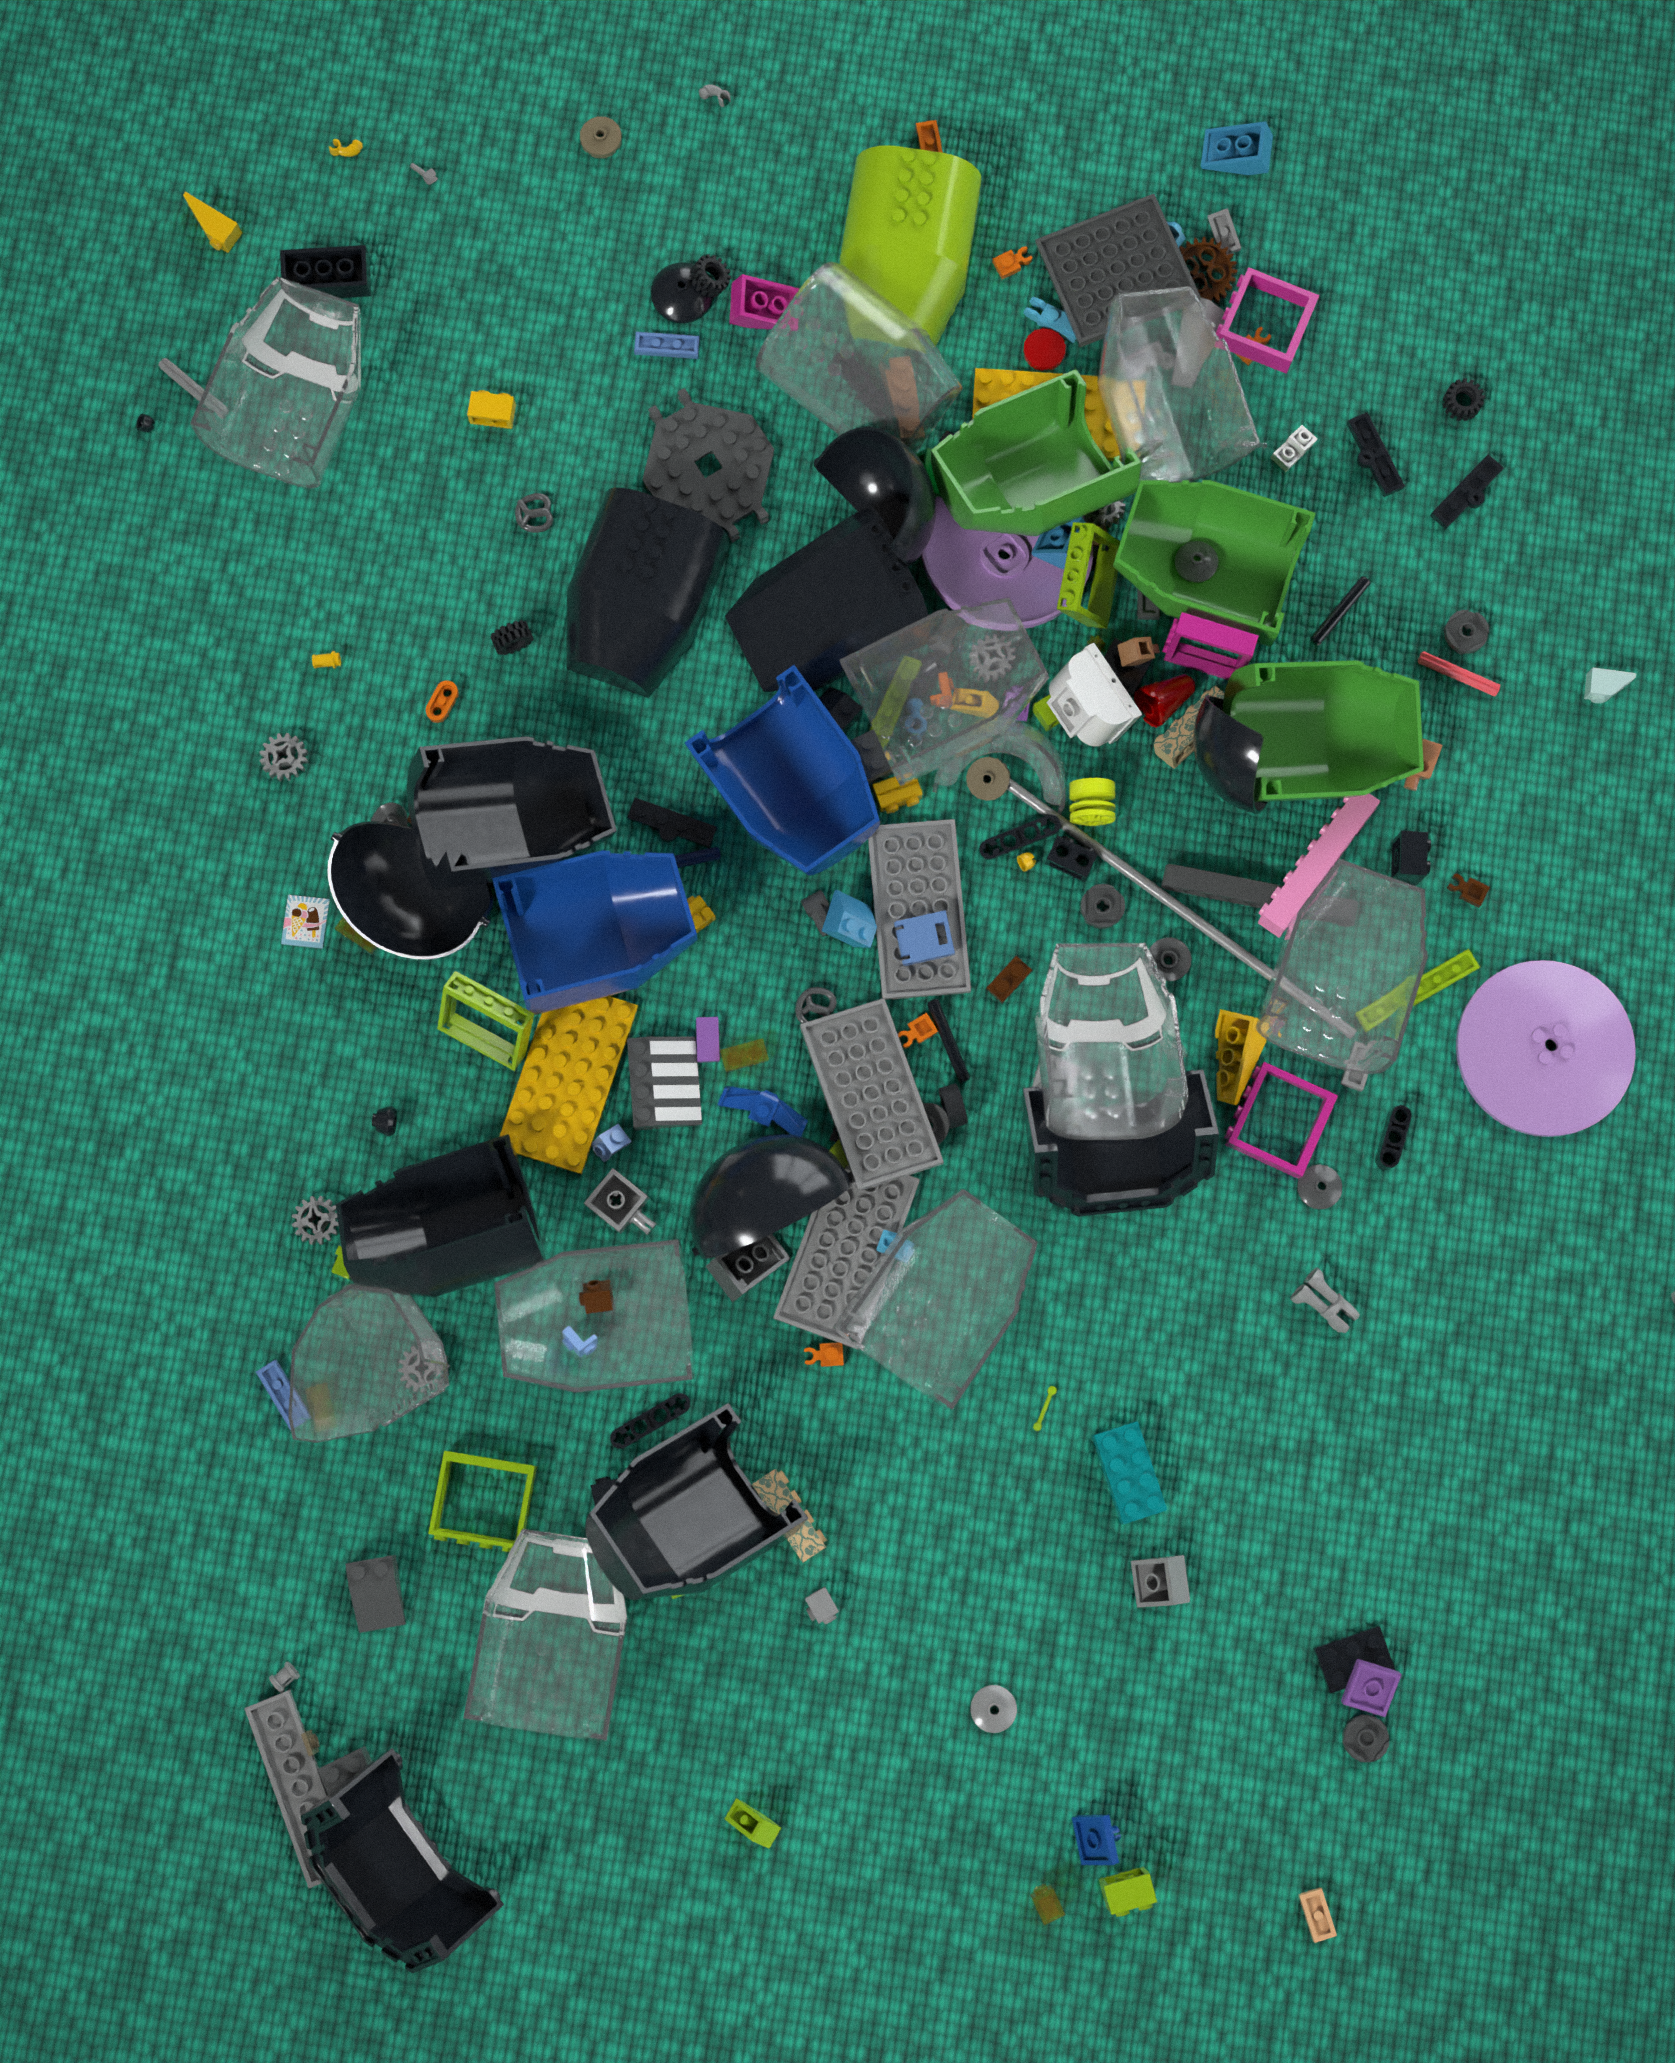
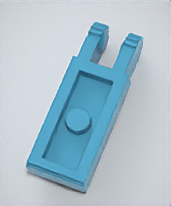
M1037 297L1031 298V305L1043 312L1040 315L1037 311L1027 307L1023 314L1037 322V325L1045 329H1052L1058 332L1062 338L1074 343L1076 337L1065 312L1048 303L1046 304Z

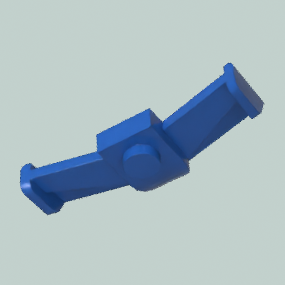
M726 1086L717 1104L720 1107L751 1111L748 1116L749 1120L768 1128L771 1121H774L791 1135L802 1136L808 1123L807 1119L780 1100L777 1094L767 1090L756 1091Z

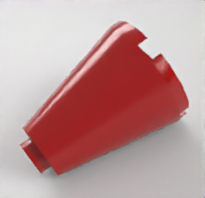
M1183 674L1140 687L1134 693V702L1139 710L1144 713L1145 717L1143 720L1155 728L1163 725L1195 692V682L1190 676Z

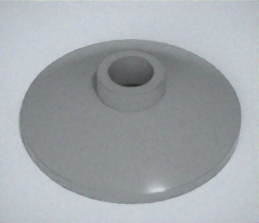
M989 1685L981 1688L974 1695L970 1711L973 1721L980 1729L989 1733H998L1012 1725L1016 1718L1017 1705L1013 1695L1007 1689L998 1685ZM993 1705L999 1708L996 1714L990 1712V1708Z

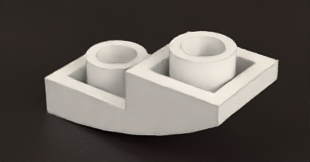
M1301 425L1270 458L1287 472L1312 447L1317 438Z

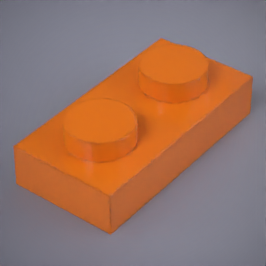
M937 121L916 123L915 128L919 148L921 150L943 153Z

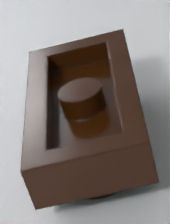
M1015 956L986 987V990L1003 1004L1029 976L1032 969Z

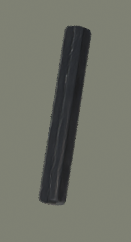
M1361 576L1310 638L1315 645H1320L1368 588L1371 583L1369 579Z
M938 999L931 1000L927 1006L956 1077L960 1083L966 1082L970 1079V1075Z

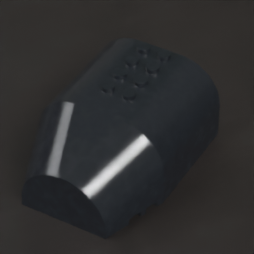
M620 487L608 489L567 588V670L649 698L666 678L665 675L673 666L675 667L681 656L692 647L729 552L726 532L711 519L686 507L633 489Z
M527 736L419 747L408 770L407 801L421 863L430 885L434 889L440 890L493 883L492 878L581 856L611 838L617 830L595 751L571 745L566 747L553 745L554 742L547 741L546 743L536 742L534 738Z
M509 1134L400 1168L393 1172L394 1178L385 1183L380 1179L375 1182L376 1188L365 1194L360 1190L336 1204L343 1263L351 1280L356 1285L435 1298L546 1262L533 1201Z
M729 1403L636 1457L587 1516L585 1524L586 1534L593 1555L608 1580L624 1596L632 1600L702 1593L797 1533L808 1520L807 1515L796 1499L792 1500L782 1513L778 1514L772 1511L762 1501L733 1456L730 1445L731 1437L741 1424V1420Z

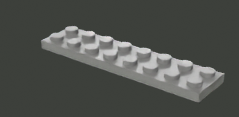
M288 1690L244 1709L308 1888H311L322 1882L309 1864L308 1858L312 1853L311 1850L306 1848L304 1833L307 1831V1826L302 1824L301 1815L325 1798L328 1793L317 1769L319 1768L314 1755L308 1756L301 1736L305 1729L291 1690Z

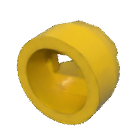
M1026 852L1017 856V862L1024 872L1035 866L1036 860L1033 859L1034 855L1032 853Z

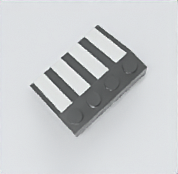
M627 1038L635 1131L702 1125L696 1038Z

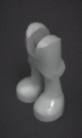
M1316 1267L1305 1278L1304 1282L1307 1285H1300L1291 1295L1290 1300L1296 1304H1309L1328 1321L1333 1329L1337 1332L1346 1333L1350 1327L1337 1316L1339 1311L1341 1310L1354 1321L1359 1318L1360 1314L1340 1293L1336 1294L1324 1281L1323 1272ZM1308 1286L1317 1290L1332 1304L1327 1306Z

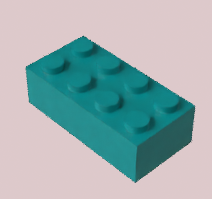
M1138 1421L1092 1435L1120 1524H1127L1166 1511L1167 1507Z

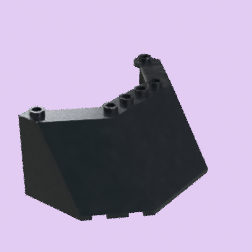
M1204 1070L1187 1071L1181 1076L1178 1083L1149 1103L1075 1111L1047 1096L1042 1088H1023V1108L1034 1195L1040 1198L1044 1196L1049 1199L1050 1203L1062 1209L1066 1207L1071 1210L1072 1214L1078 1217L1166 1208L1174 1203V1198L1177 1196H1185L1197 1188V1183L1201 1180H1209L1215 1176L1219 1132Z
M391 1748L301 1815V1821L303 1825L307 1826L304 1838L306 1848L311 1850L312 1853L308 1858L311 1868L362 1940L370 1947L376 1944L382 1948L381 1954L395 1963L398 1960L406 1964L405 1969L413 1974L444 1961L504 1904L495 1889L483 1888L452 1869L451 1864L439 1853L436 1843L429 1839L424 1832L423 1825L414 1818L409 1805L405 1802L400 1772L403 1769V1760Z

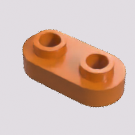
M446 680L440 682L426 706V714L432 722L440 723L448 717L459 696L455 683ZM446 691L452 692L450 696H444V693ZM436 710H441V714H434Z

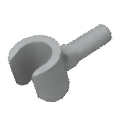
M414 163L410 165V168L418 172L428 185L438 180L432 168L425 172Z

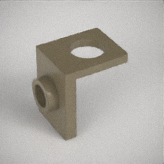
M312 1730L302 1733L301 1736L308 1756L318 1753L320 1745L316 1734H313Z

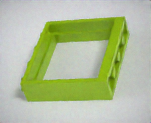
M1073 522L1057 610L1087 627L1107 629L1118 571L1113 567L1120 541L1093 523ZM1094 540L1100 545L1088 609L1081 607V600L1092 542ZM1106 545L1109 547L1108 551H1105ZM1063 600H1066L1067 607L1062 606Z
M455 971L443 987L437 1029L515 1071L526 1056L534 1013ZM457 1000L518 1032L516 1046L456 1014ZM445 1023H447V1026L450 1027V1029L443 1027Z
M444 1451L428 1534L434 1535V1539L440 1541H447L449 1537L457 1539L456 1543L470 1545V1542L473 1541L480 1543L479 1547L493 1549V1545L502 1546V1551L513 1552L522 1534H525L537 1466ZM452 1462L527 1474L515 1540L440 1528Z

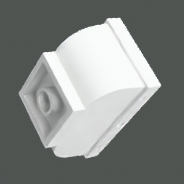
M1095 643L1086 646L1081 652L1074 655L1049 684L1051 698L1046 703L1069 737L1072 738L1077 735L1087 745L1101 746L1107 742L1111 744L1117 741L1142 715Z

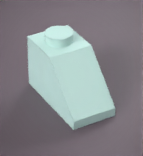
M1592 668L1586 674L1584 699H1589L1593 703H1604L1636 678V673Z

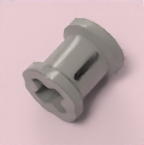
M286 1662L284 1667L275 1675L269 1676L270 1682L281 1693L285 1691V1687L294 1679L300 1678V1674L290 1662Z

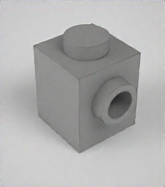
M825 1586L805 1598L809 1605L806 1611L812 1621L816 1619L818 1623L823 1621L826 1625L837 1618L835 1614L839 1610Z

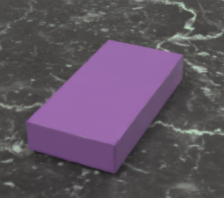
M697 1017V1062H720L719 1018Z

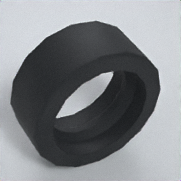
M954 1083L939 1088L941 1105L948 1115L950 1129L966 1125L968 1123L967 1114L957 1084Z

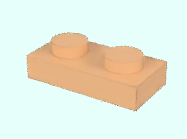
M1319 1887L1298 1894L1313 1942L1316 1943L1337 1936L1322 1888Z

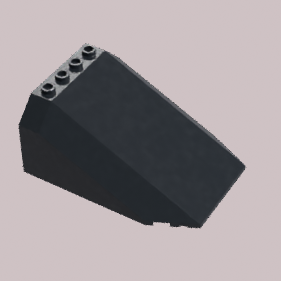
M872 506L849 516L754 579L725 615L763 692L778 691L779 686L776 677L793 665H795L811 689L815 691L925 639L928 634L930 617L921 591L907 565L890 549L894 540L882 517Z

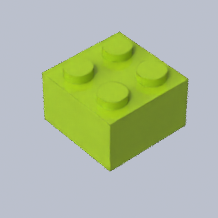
M1144 1866L1099 1879L1106 1908L1111 1915L1115 1914L1116 1917L1128 1915L1131 1909L1138 1908L1141 1911L1152 1908V1904L1157 1902L1150 1873Z

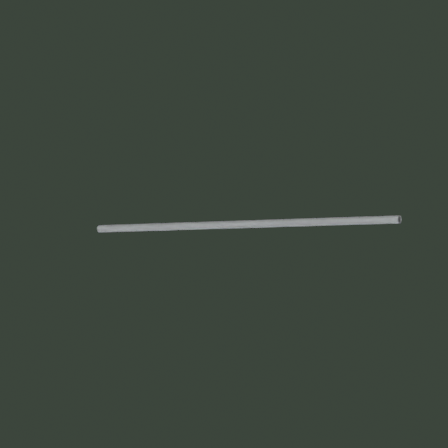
M1010 778L1007 790L1043 816L1055 815L1058 817L1061 823L1060 828L1082 845L1094 849V853L1098 854L1108 864L1349 1040L1356 1034L1357 1031Z

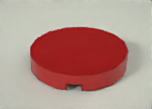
M1041 328L1034 330L1026 338L1023 349L1026 362L1037 370H1052L1063 361L1066 345L1058 332L1052 329Z

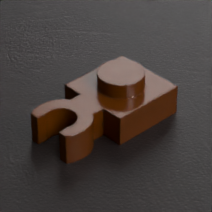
M1453 874L1451 878L1456 880L1458 885L1449 884L1447 889L1451 892H1461L1460 899L1479 908L1490 887L1471 877L1465 882L1461 875Z

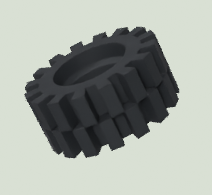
M710 254L701 256L690 270V279H693L692 285H697L696 290H702V295L705 296L708 293V297L720 295L729 285V280L731 279V275H728L730 269H725L727 264H722L721 258L716 260L715 255L711 257ZM705 271L712 274L715 280L709 278Z
M1463 378L1462 382L1458 379L1447 389L1443 397V408L1447 407L1446 414L1452 413L1450 418L1453 419L1454 416H1457L1456 421H1461L1462 418L1464 421H1468L1469 417L1470 419L1474 418L1484 404L1485 395H1482L1484 392L1483 388L1478 389L1480 386L1478 383L1473 385L1474 380L1471 379L1467 383V378ZM1460 393L1468 395L1471 399V404L1469 406L1460 405L1456 401V396Z
M523 620L519 622L514 621L512 624L507 623L506 626L496 629L495 633H492L490 636L499 655L513 654L514 651L518 652L521 648H526L534 640L526 621L523 622Z

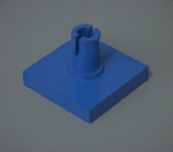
M1078 1815L1072 1817L1081 1865H1114L1119 1863L1115 1841L1121 1839V1834L1114 1836L1120 1830L1115 1825L1111 1826L1109 1815Z

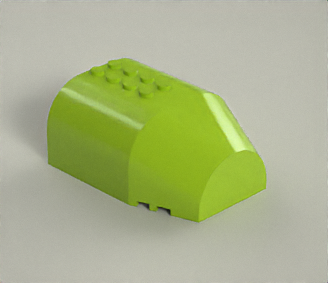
M890 145L871 147L862 151L857 156L839 262V276L846 306L850 337L930 349L935 348L946 328L948 320L953 315L965 291L981 187V174L970 162L947 153Z

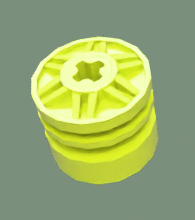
M1083 778L1069 783V799L1076 802L1070 805V811L1072 812L1070 814L1071 823L1084 826H1099L1115 821L1116 817L1113 812L1115 811V804L1108 802L1115 799L1114 781L1105 778Z

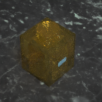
M1042 1884L1033 1889L1034 1893L1030 1896L1044 1925L1065 1915L1052 1885Z

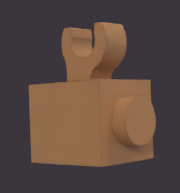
M1151 636L1133 638L1117 645L1122 667L1142 664L1154 659L1155 654L1160 653L1158 644L1152 645Z

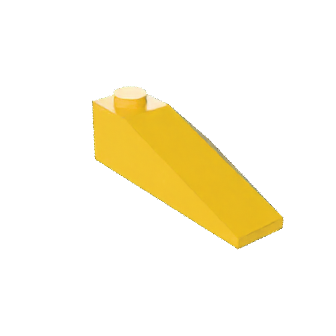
M1220 1009L1215 1029V1038L1218 1039L1216 1059H1219V1071L1216 1074L1218 1101L1233 1105L1238 1104L1266 1043L1270 1020Z

